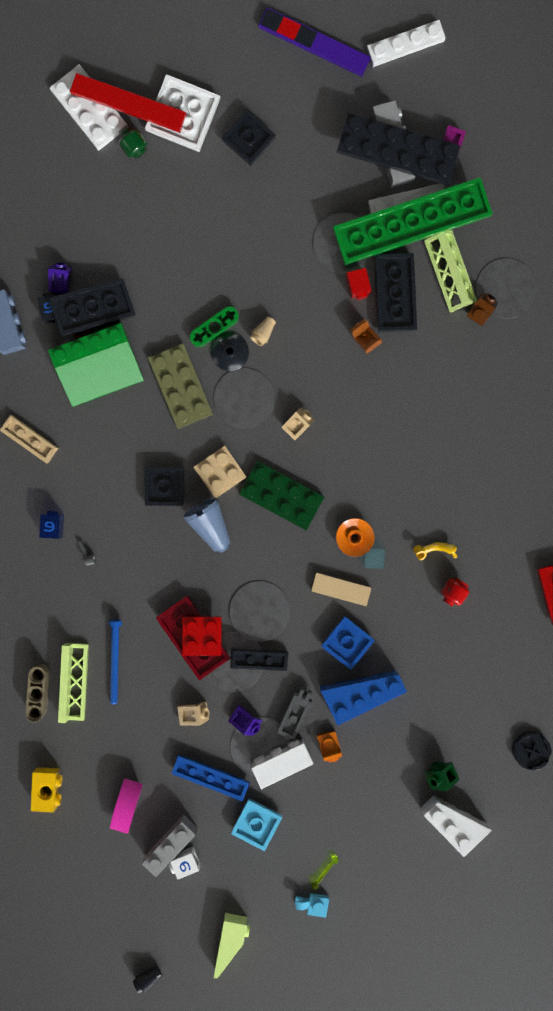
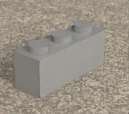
M183 815L145 855L142 865L157 877L194 838L197 826Z

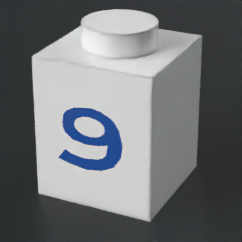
M193 846L180 851L169 863L172 874L176 875L177 879L198 872L200 869V861Z

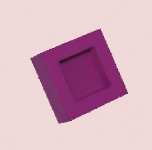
M448 125L443 140L462 145L466 131Z

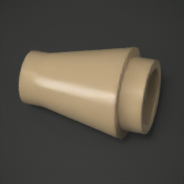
M267 316L251 332V340L257 345L263 346L268 342L276 322Z

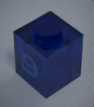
M47 511V514H41L39 538H63L64 515H58L59 511Z

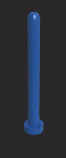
M109 620V626H111L110 703L116 704L118 702L119 626H122V620Z

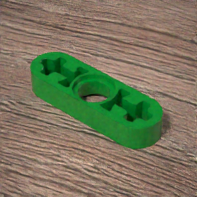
M226 307L197 327L190 334L192 344L195 347H203L235 325L239 319L238 311L234 307ZM227 312H234V320L227 319L224 321L226 326L223 327L221 320L218 318L222 317L223 320L227 317ZM212 322H217L220 325V329L217 332H211L209 325ZM206 327L208 334L211 336L208 338L206 334L202 337L203 341L201 343L199 341L195 342V335L204 334L205 332L202 329Z

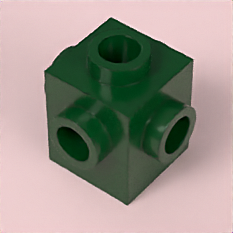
M434 762L425 772L431 790L446 791L460 780L452 762Z

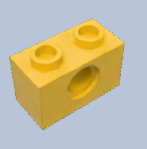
M37 767L33 771L31 811L54 812L60 806L61 794H59V787L62 785L60 768ZM43 787H49L51 789V793L45 792Z

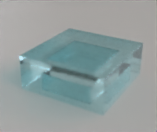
M370 549L365 554L364 567L384 569L385 550Z

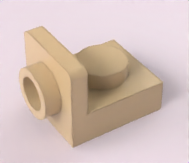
M300 408L282 428L296 440L314 422V419L308 410Z
M207 702L177 707L180 726L201 725L209 720Z

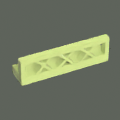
M453 231L441 232L424 240L449 312L475 304L477 298ZM439 239L441 245L438 252L433 249L431 243ZM441 257L445 258L447 262L445 270L440 268L439 265ZM447 275L451 276L454 281L451 288L445 282ZM454 293L459 295L461 301L456 306L452 302Z
M65 643L62 645L58 723H66L68 720H85L89 644ZM73 648H84L83 657L79 661L73 655ZM76 665L82 670V676L78 680L72 674V669ZM75 684L82 690L81 695L77 699L71 693V688ZM74 703L81 709L80 715H70V707Z

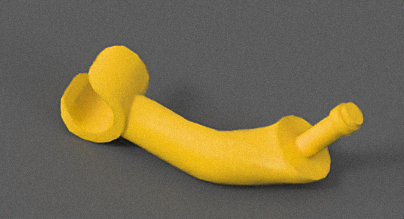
M437 542L424 547L416 545L413 549L419 560H423L427 555L426 553L436 550L452 554L453 558H457L455 553L457 547L454 544Z

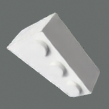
M434 795L420 808L424 817L463 857L492 831L483 820L471 816V814L456 808L454 805Z

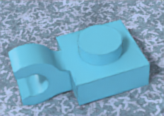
M310 893L309 898L296 896L295 909H307V915L326 918L329 896Z

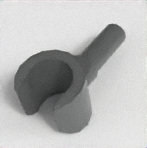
M78 542L83 553L84 564L87 566L96 565L94 554L88 555L83 542Z

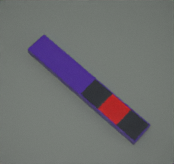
M266 8L259 23L260 29L360 77H363L370 62V56L269 8Z

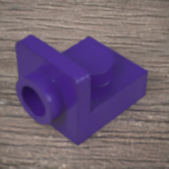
M56 262L49 268V292L69 293L71 266H67L66 263Z
M238 705L228 720L243 735L248 736L256 734L263 721L260 718L254 717L240 705Z

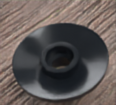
M223 334L214 341L211 347L212 360L217 367L224 371L238 370L248 360V345L237 334ZM232 348L233 353L227 354L226 350Z

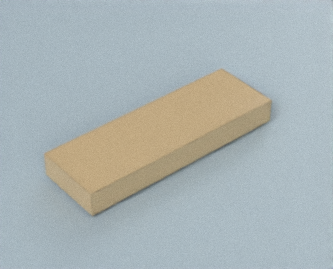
M11 414L0 428V431L45 463H48L58 450L57 446Z
M316 572L311 591L367 606L371 587Z

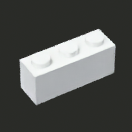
M295 739L282 749L278 747L272 750L271 754L266 757L262 755L255 758L253 763H251V769L260 788L263 789L313 765V760L303 739Z

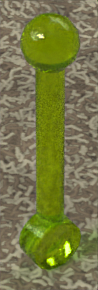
M336 855L331 857L330 864L317 881L311 884L314 890L318 889L319 883L331 867L339 862Z

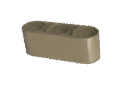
M43 663L33 667L28 674L25 714L27 720L33 723L40 721L46 715L48 708L50 669ZM36 669L43 672V678H39L36 675ZM34 689H39L42 692V696H36ZM33 708L39 709L40 716L33 713Z

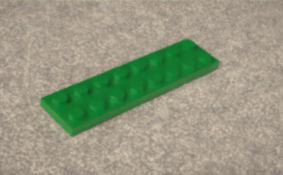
M479 177L333 226V231L344 264L347 265L437 235L441 232L491 217L493 213L482 179Z

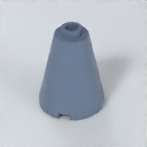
M216 497L205 500L204 504L200 506L197 504L184 514L185 521L214 552L218 551L221 553L229 548L230 538L219 501Z

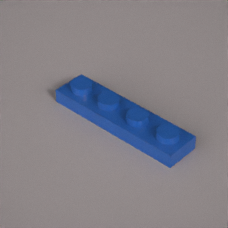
M180 754L171 773L240 801H243L250 784L248 780Z

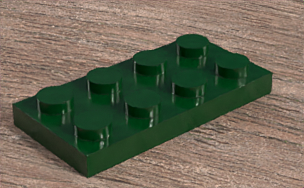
M258 461L239 494L306 531L324 499L322 495Z

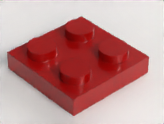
M183 616V656H221L222 616Z

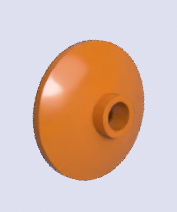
M356 518L343 522L336 534V542L339 549L352 557H359L369 552L375 539L372 527L366 521ZM353 534L358 535L357 541L351 539Z

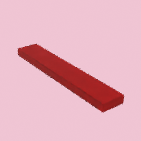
M76 73L70 89L72 95L181 133L187 116L186 112L78 73Z

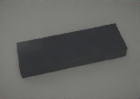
M231 648L230 668L287 671L289 652Z

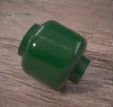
M127 128L120 134L122 138L119 140V146L127 157L137 159L147 151L146 146L148 142L138 129L130 130V128Z

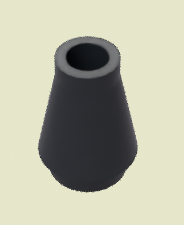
M156 966L153 969L136 975L133 985L140 995L143 992L146 993L162 977V973Z

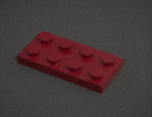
M187 595L158 615L156 620L200 681L230 660V656L223 645L221 656H183V616H202Z

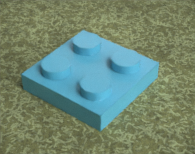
M248 798L231 830V834L265 851L282 819V815Z

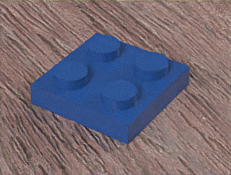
M344 616L321 644V647L352 670L375 640Z

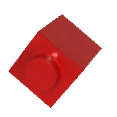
M366 268L347 272L346 281L351 299L362 300L367 298V295L371 292V286Z

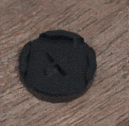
M533 731L524 732L519 735L514 741L512 748L513 757L521 767L532 771L547 765L552 753L548 740L540 733Z

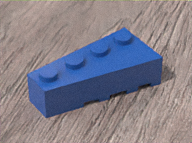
M396 670L366 678H357L352 681L338 682L333 685L319 686L337 726L407 692Z

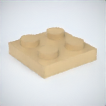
M226 446L194 466L213 497L216 498L246 478V475Z

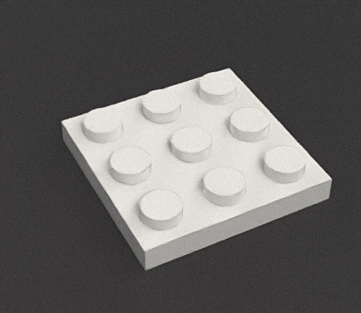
M166 74L156 102L186 112L187 116L181 133L151 122H147L145 130L200 152L219 104L220 95Z

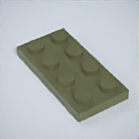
M184 343L148 358L177 429L213 415Z

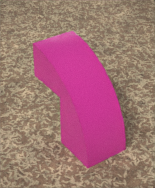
M124 778L112 816L110 829L128 834L141 794L142 783Z

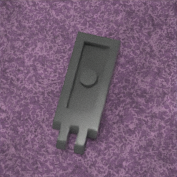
M301 687L299 693H294L277 729L278 734L293 741L312 703L310 699L312 691L308 690L306 696H303L304 687Z

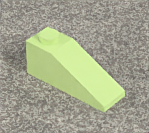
M225 913L214 978L220 976L244 944L245 937L249 936L250 925L247 924V917Z

